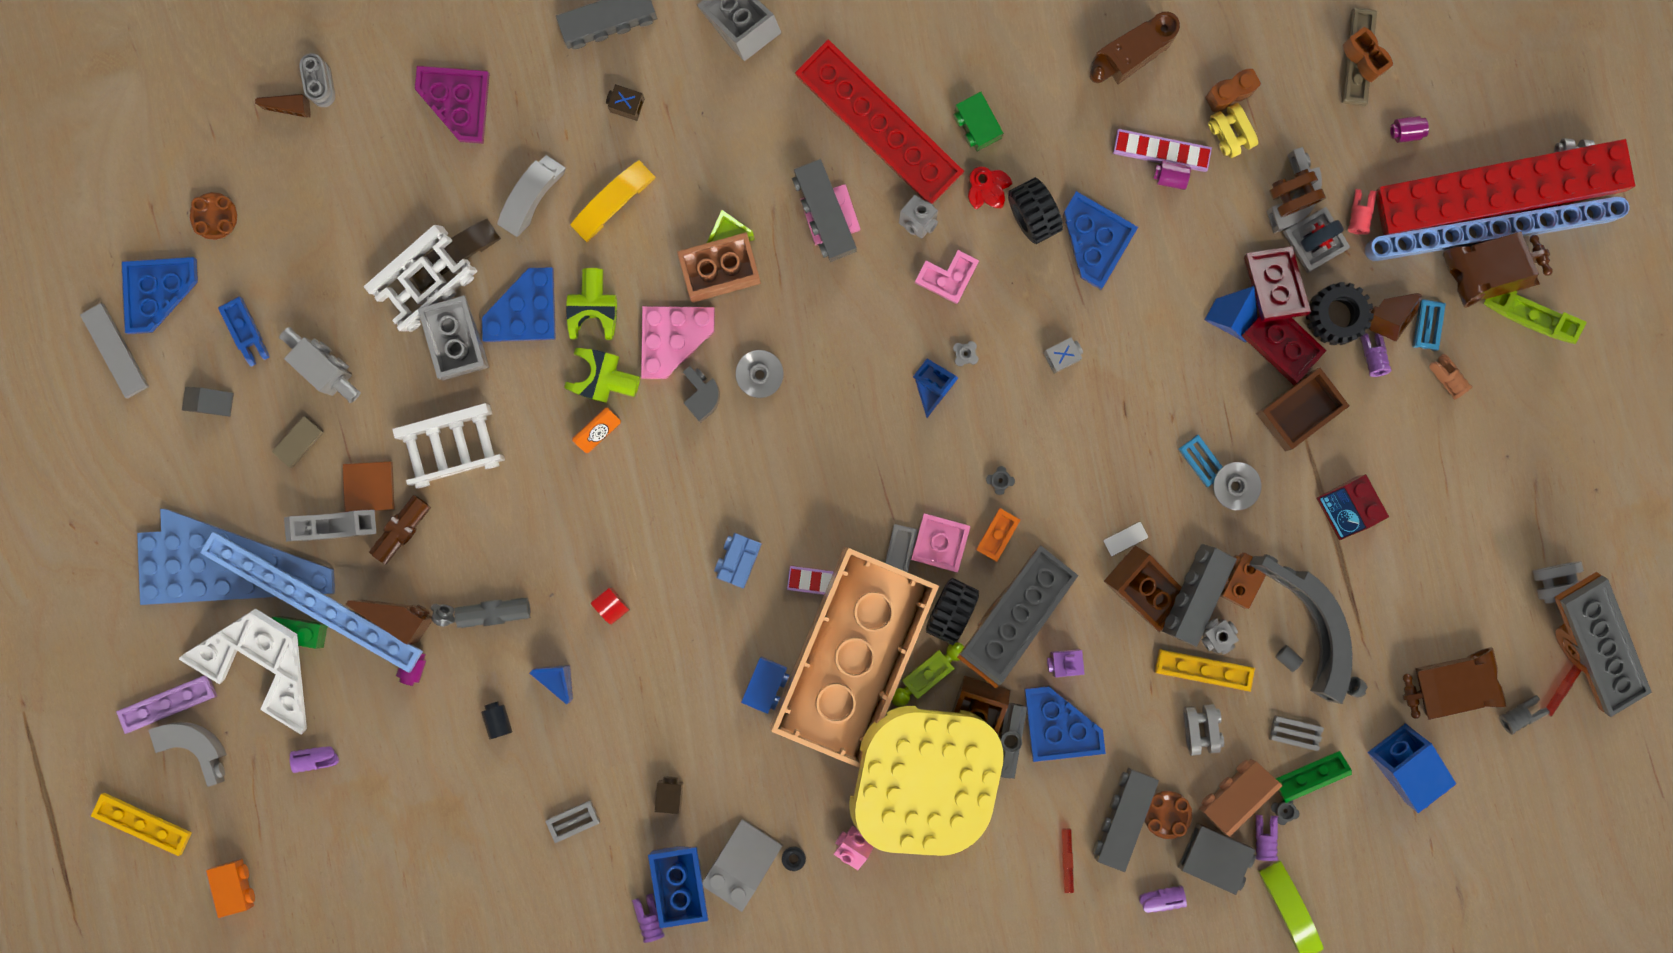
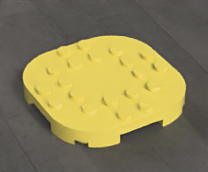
M903 706L886 712L887 716L882 718L877 724L874 722L869 727L860 745V750L863 753L854 796H850L849 801L850 815L854 825L869 844L885 852L944 856L963 851L981 837L992 817L1003 766V748L997 733L982 718L964 710H960V713L922 710L916 706Z

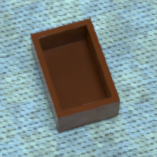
M1317 368L1256 414L1284 451H1289L1326 425L1350 405L1323 370Z

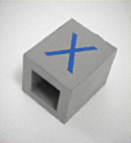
M1071 337L1045 350L1043 354L1055 374L1079 362L1082 359L1081 354H1083V350L1078 341L1074 342Z

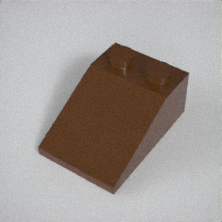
M1136 545L1104 580L1124 602L1159 633L1162 631L1165 620L1175 603V598L1182 588L1149 553Z
M348 600L345 604L406 645L418 643L432 622L431 616H429L430 611L421 605L414 606L370 600Z
M964 676L952 712L960 713V710L976 714L992 727L998 735L1009 706L1010 690L999 686L995 688L989 683Z

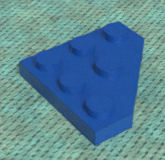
M1076 191L1063 213L1080 278L1102 290L1138 227Z
M196 258L122 262L125 333L154 332L198 283Z
M552 267L528 268L482 317L483 342L556 340L554 269Z
M1049 686L1024 689L1033 762L1106 754L1103 729Z

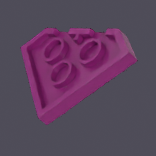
M417 66L415 90L460 142L484 144L490 73L479 70Z

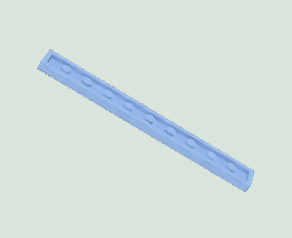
M216 532L211 533L200 552L408 673L413 670L423 652L412 644H404L365 617Z

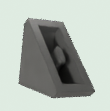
M185 387L182 411L231 417L234 393L199 387Z

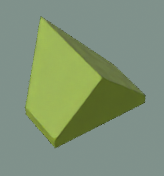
M721 210L707 243L746 232L749 241H753L755 238L752 230Z

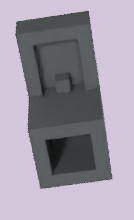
M689 366L683 373L698 391L688 398L684 404L701 423L716 410L720 401V391L713 378L705 384L704 381L707 378L698 368L693 370Z

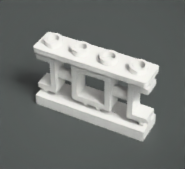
M433 225L363 286L369 294L375 296L377 302H383L386 298H390L401 312L392 320L398 325L397 329L399 331L412 332L421 325L418 309L412 313L405 305V302L411 296L417 304H423L419 308L450 300L456 295L455 290L461 285L466 286L474 279L473 275L477 272L476 268L470 265L468 259H462L456 264L444 248L453 240L447 236L448 232L443 226ZM431 248L441 257L434 264L427 257H423ZM424 266L436 282L421 295L409 278ZM446 266H448L452 273L457 274L448 283L439 273ZM396 279L405 287L399 295L392 287H388Z

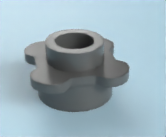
M999 466L993 475L987 476L986 482L994 487L997 495H1002L1006 488L1015 484V479L1010 477L1005 467ZM999 478L1003 479L1002 483L998 482Z
M433 604L431 606L433 611L431 619L434 624L444 627L455 622V617L453 616L455 609L444 604Z
M1284 800L1279 803L1274 802L1271 805V811L1275 812L1276 816H1278V823L1280 825H1285L1287 822L1299 817L1300 813L1293 805V800L1285 803Z

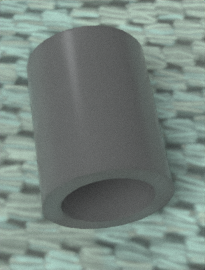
M1287 645L1275 656L1291 672L1297 670L1303 663V659Z

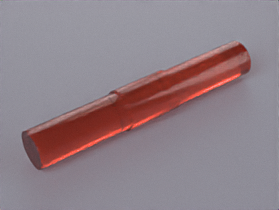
M1575 665L1572 666L1546 706L1550 712L1548 716H1553L1582 670Z
M1064 828L1062 829L1064 893H1074L1072 830Z

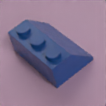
M676 846L653 850L648 855L659 927L666 928L708 921L697 847Z

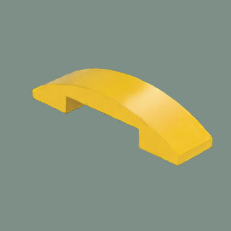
M638 160L599 192L578 214L570 226L588 242L604 227L603 224L636 193L639 194L656 177Z

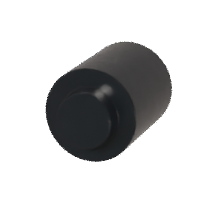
M497 701L484 706L485 710L481 714L489 740L513 732L505 705H499Z

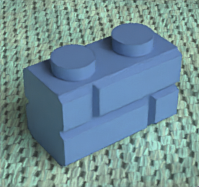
M734 533L733 537L728 536L723 548L727 550L724 559L719 558L714 570L718 573L716 578L745 588L762 543Z

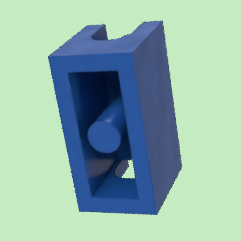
M760 657L741 703L766 714L769 713L770 709L775 710L780 699L776 695L779 687H785L789 678V674L785 673L787 667Z

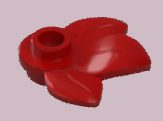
M976 167L969 176L971 184L968 193L969 202L974 209L980 208L984 202L993 208H1002L1005 202L1003 189L1012 185L1011 178L1001 170L990 171L986 167ZM981 174L985 176V181L983 183H980L978 180V177Z

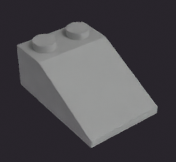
M703 0L697 4L700 11L743 61H746L781 34L774 14L759 0Z
M465 295L418 308L438 379L444 381L489 368L483 343Z
M742 819L703 879V887L742 912L783 845Z

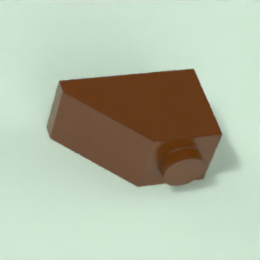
M1414 293L1384 299L1379 307L1375 306L1371 311L1374 316L1371 319L1370 330L1393 341H1397L1418 312L1422 295Z

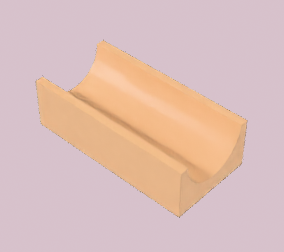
M844 547L771 720V732L860 768L863 753L860 750V745L863 737L874 722L877 724L885 717L939 586Z

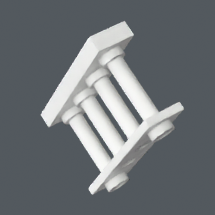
M484 403L392 429L395 439H403V442H406L415 478L406 480L407 485H415L416 489L429 486V481L482 466H485V469L500 466L499 462L504 461L505 458L500 454L494 456L485 420H487L486 416L492 415L490 405ZM471 420L473 423H476L485 456L484 459L471 462L462 430L463 422ZM449 427L450 430H453L462 465L452 468L447 467L439 437L440 429ZM424 433L430 437L438 467L437 472L426 475L424 474L416 444L417 435Z

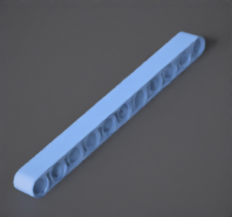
M1611 197L1376 237L1366 244L1365 255L1369 260L1381 261L1447 250L1454 247L1476 245L1517 232H1522L1525 237L1609 223L1627 215L1629 203L1623 197ZM1611 205L1616 208V214L1611 211ZM1587 209L1593 212V218L1588 216ZM1564 212L1569 215L1570 222L1564 219ZM1540 216L1546 219V226L1541 224ZM1517 220L1523 224V230L1518 229L1516 225ZM1493 224L1499 227V234L1493 231ZM1469 228L1476 231V238L1470 236ZM1446 232H1449V233L1452 234V236H1453V241H1452V242H1449V241L1446 239V237H1445V233H1446ZM1422 236H1426L1429 239V246L1423 244ZM1399 239L1406 243V250H1402L1399 247ZM1375 243H1378L1382 246V254H1379L1375 251Z

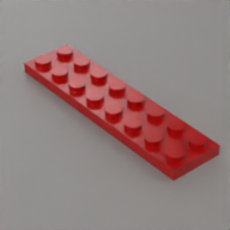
M829 39L795 72V76L925 202H930L933 205L964 173V170Z

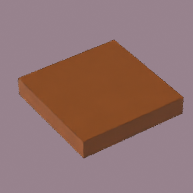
M393 462L343 464L345 512L395 510Z

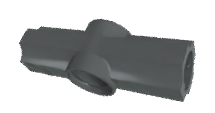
M528 598L511 599L508 601L494 600L481 602L478 605L456 607L454 616L457 628L473 627L476 625L490 626L504 624L506 621L531 618V609Z
M1009 703L999 735L1003 748V766L1000 777L1015 779L1019 751L1022 746L1027 706ZM1015 735L1017 737L1015 745L1006 746L1004 744L1005 737Z

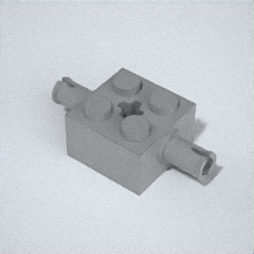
M291 327L286 328L280 334L279 338L292 349L284 359L319 392L333 396L338 391L349 403L354 402L360 396L361 392L347 381L352 376L347 371L349 366L339 357L336 358L329 353L332 350L327 345L316 339L301 338Z

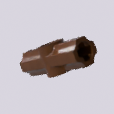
M413 495L400 513L394 515L384 527L385 532L376 541L369 553L375 559L387 565L399 548L413 537L417 530V525L431 507L425 501Z

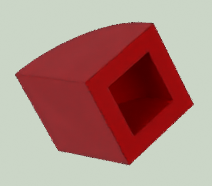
M612 587L608 588L591 602L595 610L610 625L630 610Z

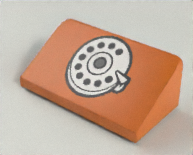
M607 407L572 438V441L585 453H589L621 424V420Z

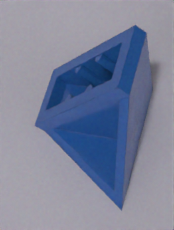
M1254 286L1215 299L1204 320L1247 343L1241 335L1258 318Z
M928 358L913 376L926 418L929 417L958 379L956 375Z
M570 665L535 668L529 673L565 704L573 700Z

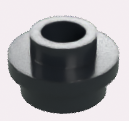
M792 846L783 852L782 864L787 870L798 871L805 865L806 856L801 848ZM792 854L798 856V861L795 863L789 860Z

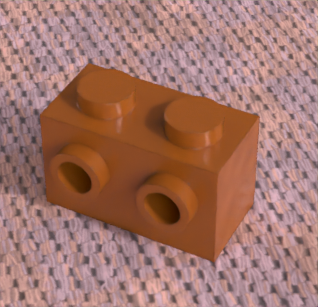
M1239 553V555L1234 556L1237 560L1220 597L1244 609H1249L1266 575L1249 565L1253 556L1247 553Z

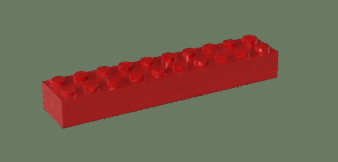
M1622 139L1381 186L1376 190V201L1383 235L1627 192L1636 185L1627 140Z

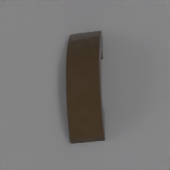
M485 219L452 237L453 241L444 249L457 264L462 259H467L478 251H484L501 238L489 220ZM435 250L425 256L432 264L441 258ZM424 266L412 276L421 292L436 282ZM446 266L439 273L443 275L450 269Z

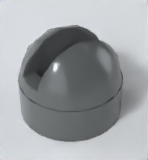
M1351 677L1347 694L1357 698L1363 697L1368 686L1364 680L1358 677Z

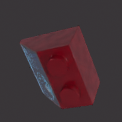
M1366 474L1358 475L1316 498L1339 540L1366 530L1389 518Z

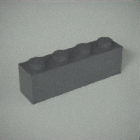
M601 0L556 15L567 48L580 49L586 46L588 42L594 40L595 42H601L606 40L609 35L615 33L625 34L631 28L638 25L640 27L651 25L653 20L657 19L651 0Z
M819 159L794 169L795 177L792 178L796 191L801 190L804 199L801 200V204L805 213L810 212L813 221L809 223L814 236L818 234L822 243L818 244L823 258L828 256L829 261L833 262L857 252V247L822 160Z
M1201 544L1195 554L1194 562L1185 576L1184 584L1175 598L1173 608L1165 620L1162 632L1197 647L1237 559L1215 547Z
M1128 768L1126 772H1122L1118 783L1121 788L1118 795L1115 794L1111 800L1110 808L1112 812L1109 818H1105L1101 831L1104 832L1101 841L1097 840L1093 849L1094 858L1097 862L1122 872L1126 871L1159 783L1158 779Z

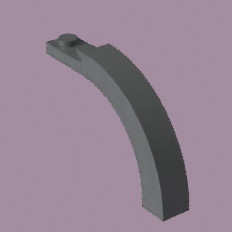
M1267 554L1264 556H1253L1249 565L1288 588L1299 597L1315 622L1320 644V660L1317 675L1310 691L1328 702L1343 704L1350 683L1353 654L1348 624L1337 600L1329 589L1310 572L1295 571L1287 566L1282 567L1277 563L1278 560Z

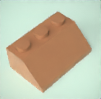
M747 232L677 251L692 303L761 284Z
M1252 759L1243 761L1236 768L1238 772L1231 778H1225L1219 784L1220 789L1214 795L1211 793L1206 796L1201 802L1202 806L1199 808L1228 837L1282 787L1279 781L1257 761Z

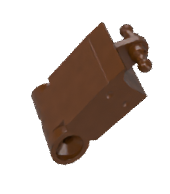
M1169 11L1161 12L1151 20L1142 23L1096 52L1090 71L1091 81L1101 83L1112 76L1116 83L1120 84L1155 59L1160 53L1166 51L1179 32L1180 22L1178 17Z
M1522 232L1476 244L1471 248L1461 246L1446 250L1443 253V257L1449 272L1457 281V292L1463 307H1470L1482 299L1540 285L1537 277L1539 272L1535 263L1542 266L1544 275H1551L1553 269L1549 265L1550 252L1548 249H1545L1544 245L1540 244L1539 237L1532 235L1529 239L1533 245L1532 253L1529 251Z
M1492 647L1477 651L1467 658L1415 668L1420 691H1417L1416 686L1413 685L1412 675L1405 674L1403 676V681L1405 682V694L1402 695L1403 700H1406L1407 706L1411 708V716L1414 719H1418L1421 716L1418 709L1419 699L1421 698L1428 720L1484 707H1507L1502 686L1497 679L1498 667Z

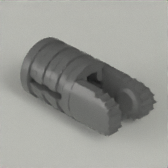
M1536 695L1511 711L1506 712V714L1500 715L1499 719L1504 729L1513 735L1516 731L1521 730V728L1526 727L1528 724L1534 723L1550 712L1547 708H1543L1531 715L1528 708L1540 701V698Z

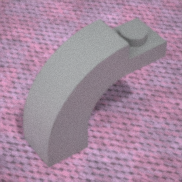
M1303 147L1295 149L1288 154L1294 175L1305 169H1308L1309 172L1314 171L1318 181L1312 184L1314 190L1321 189L1320 167L1310 170V157L1308 153L1304 152ZM1304 190L1296 191L1292 200L1305 195ZM1283 203L1272 206L1266 212L1273 233L1281 232L1294 226L1304 219L1315 205L1282 218L1277 208L1283 205Z
M547 155L539 162L535 161L513 188L501 211L497 224L518 237L530 225L534 211L544 194L564 175L566 168Z
M375 510L284 517L286 542L376 534Z
M187 722L166 724L148 730L155 753L174 747L188 749L198 758L207 787L225 781V770L222 763H219L218 758L227 754L221 742L209 730Z

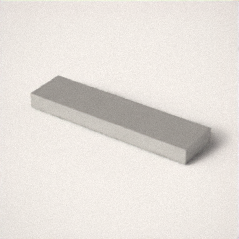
M100 303L80 314L124 397L130 398L148 388L149 385L105 305Z

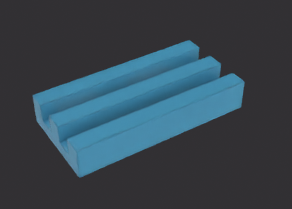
M1424 299L1420 301L1413 347L1431 349L1433 351L1439 350L1446 303ZM1426 305H1427V306H1428V312H1427V318H1426L1425 332H1424L1423 342H1421L1422 332H1423V325H1424V319H1425V312H1426ZM1434 307H1438L1433 342L1429 344Z
M1196 435L1178 450L1207 488L1213 484L1216 474L1193 444L1197 443L1217 471L1222 468V465L1201 437ZM1189 448L1191 450L1193 455L1196 457V459L1199 461V463L1211 477L1210 480H1208L1206 475L1203 473V471L1200 469V467L1197 465V463L1194 461V459L1191 457V455L1188 453L1186 449Z

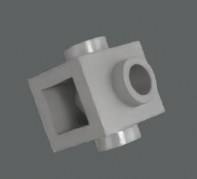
M914 195L900 211L899 224L905 227L910 234L917 235L922 239L927 232L932 233L938 224L936 220L938 210L930 202H925Z
M1215 618L1208 622L1202 635L1203 639L1201 640L1208 651L1212 650L1214 653L1222 652V654H1226L1235 648L1234 643L1239 641L1236 636L1238 631L1231 621L1227 622L1224 619L1218 620ZM1221 632H1223L1226 637L1222 641H1220L1218 637Z

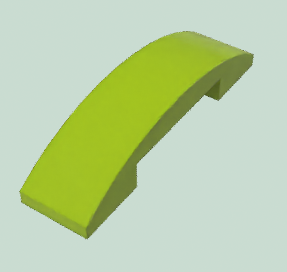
M1517 291L1488 298L1484 302V305L1520 325L1572 344L1577 343L1587 323L1568 313H1558L1519 296Z
M1278 861L1259 870L1258 872L1277 905L1298 953H1318L1324 950L1307 908L1282 862Z

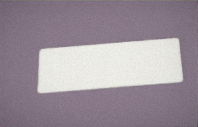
M1138 522L1105 539L1104 543L1110 555L1113 556L1147 539L1148 535L1141 522Z

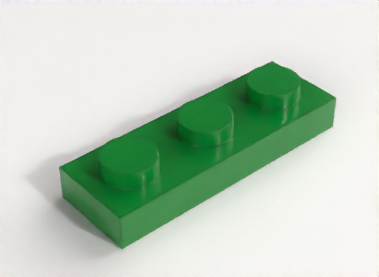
M1338 751L1276 778L1282 784L1278 791L1284 802L1288 803L1352 775V769L1341 751Z

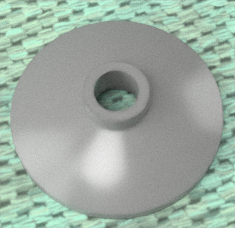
M751 351L745 354L737 364L736 381L740 389L751 397H768L775 393L782 384L784 375L782 364L774 354L768 351ZM757 371L764 372L765 375L762 379L756 378L755 374Z
M1233 462L1223 466L1214 478L1213 490L1215 497L1220 504L1232 510H1243L1252 506L1261 493L1259 474L1253 467L1242 462ZM1234 481L1239 485L1235 491L1231 488V484Z

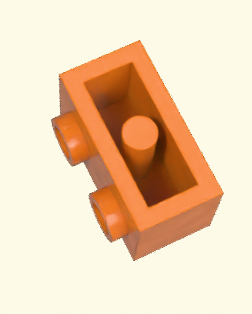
M243 859L214 866L206 870L218 918L247 911L254 906L255 894L253 889L249 887V870L247 865L243 863Z

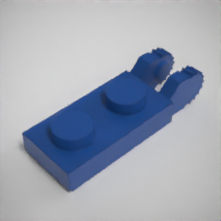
M237 297L218 307L238 350H241L249 366L256 364L255 357L248 348L254 344L259 355L264 360L269 358V353L262 342L263 339L243 299Z

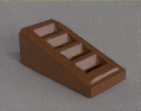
M302 94L259 97L255 99V104L264 110L306 118L311 117L310 101Z

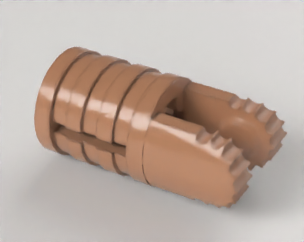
M1442 354L1438 358L1439 362L1435 361L1429 365L1430 370L1440 383L1444 385V388L1448 390V393L1452 395L1454 400L1472 388L1471 384L1468 383L1464 375L1460 373V370L1446 354Z

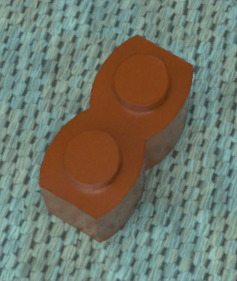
M1366 27L1357 31L1343 44L1346 56L1357 64L1362 77L1371 83L1393 66L1389 53L1378 45L1376 36Z
M1245 69L1237 73L1232 79L1222 80L1215 84L1205 98L1212 112L1223 111L1231 106L1233 102L1249 98L1261 85V82L1254 69Z

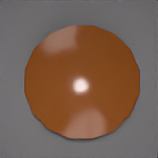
M210 192L194 198L191 202L190 221L196 234L206 239L217 240L225 238L233 231L237 223L238 214L235 205L228 197L221 193Z
M1161 791L1153 796L1145 823L1149 831L1157 837L1163 839L1182 837L1190 827L1192 808L1188 800L1181 794L1173 791Z

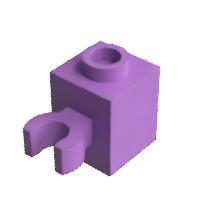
M1082 650L1050 652L1051 658H1047L1048 672H1052L1054 677L1085 675Z

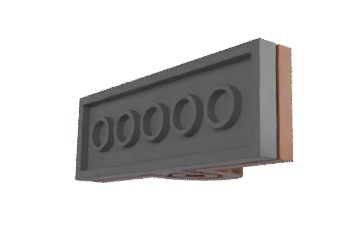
M1040 545L1032 553L1011 584L998 596L978 623V629L957 658L993 687L997 688L1004 682L1079 575Z
M1595 572L1554 597L1564 620V624L1555 631L1557 641L1569 660L1585 673L1598 708L1612 717L1652 693L1612 587L1606 577Z

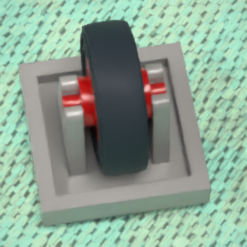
M1327 207L1283 232L1307 273L1351 248L1342 234L1344 228L1339 220L1334 221Z

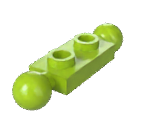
M956 642L954 645L949 644L945 655L940 650L936 651L902 679L906 687L897 688L891 702L897 707H903L908 704L911 694L919 699L955 669L950 662L960 660L957 656L964 648V645L960 642Z

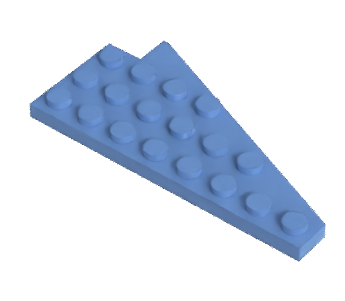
M160 509L161 532L137 533L140 605L276 597L200 553L212 532L222 535L323 594L335 593L334 569L168 509Z

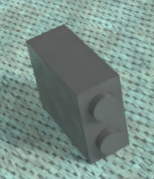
M1197 823L1178 868L1183 872L1236 895L1238 890L1241 891L1245 885L1246 877L1244 876L1247 869L1251 868L1255 862V849Z

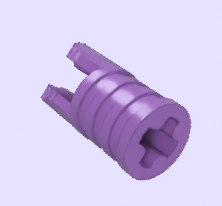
M1365 333L1360 338L1368 364L1369 375L1371 377H1379L1390 373L1392 370L1391 366H1389L1390 363L1383 336L1375 334L1377 347L1372 348L1369 335Z
M330 746L291 751L290 766L293 773L332 767L340 761L334 749Z
M1256 815V860L1277 861L1278 816H1271L1270 834H1263L1262 815Z
M1182 885L1158 889L1157 891L1144 893L1139 897L1143 910L1148 913L1187 907Z
M653 894L646 896L650 912L647 915H644L640 900L638 898L632 900L637 921L642 931L643 942L648 943L663 938L665 935L662 931L663 929L659 927Z

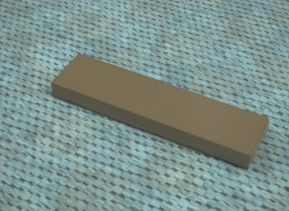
M1353 8L1351 11L1349 38L1363 27L1368 28L1375 35L1377 11ZM1347 57L1342 103L1366 106L1368 104L1370 82L1362 77L1357 64Z

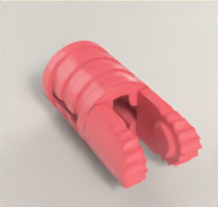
M1355 189L1348 232L1368 235L1370 233L1369 228L1371 226L1377 191H1370L1367 206H1360L1362 191Z

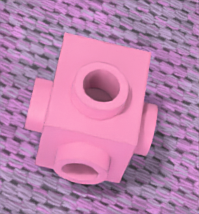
M852 826L847 833L842 831L837 838L835 844L838 847L834 855L844 863L859 870L868 859L874 846L869 844L858 829Z

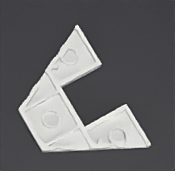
M252 610L179 657V660L216 683L221 684L228 674L237 651L276 674L260 710L301 735L306 731L307 724L297 634L259 610Z

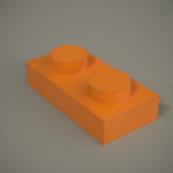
M999 508L978 544L976 551L997 562L1017 528L1020 519Z

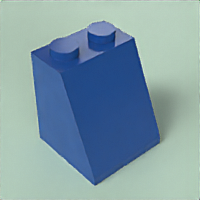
M1406 723L1367 752L1404 802L1417 813L1427 808L1456 785L1455 780L1432 743Z

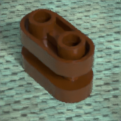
M1308 169L1296 173L1294 179L1286 181V178L1272 184L1273 188L1269 190L1272 199L1281 198L1283 205L1277 208L1281 218L1326 199L1323 189L1314 190L1312 184L1318 181L1314 171L1309 172ZM1301 189L1304 190L1305 195L1292 200L1291 193Z

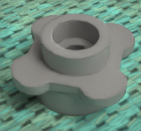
M969 341L968 344L956 343L953 350L956 352L955 364L961 367L969 363L975 365L978 362L979 358L976 356L975 349L977 345L975 342Z

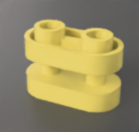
M1239 103L1227 107V116L1219 111L1211 115L1210 122H1208L1210 131L1213 135H1217L1221 142L1219 143L1221 152L1224 156L1228 155L1230 158L1241 154V145H1244L1248 150L1258 145L1257 135ZM1230 124L1234 126L1238 137L1235 136Z

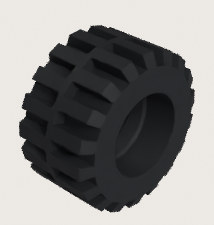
M1034 177L1008 191V200L1014 217L1025 236L1032 243L1038 244L1063 230L1059 209L1047 187L1038 178Z
M1339 282L1317 292L1311 299L1312 303L1309 304L1311 312L1309 315H1306V320L1310 319L1311 322L1308 324V328H1313L1315 331L1313 335L1315 337L1320 336L1321 342H1330L1329 345L1334 346L1337 344H1347L1363 336L1366 333L1365 330L1370 328L1371 323H1369V320L1373 319L1374 314L1370 313V310L1373 309V304H1368L1367 302L1370 297L1368 294L1362 295V288L1358 287L1355 289V284L1349 283L1345 285V282ZM1339 301L1348 307L1350 322L1347 327H1339L1331 321L1328 312L1331 302Z
M954 578L948 580L927 622L926 633L954 645L961 637L979 598V590Z

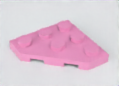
M642 306L641 378L667 379L682 362L714 333L715 308Z

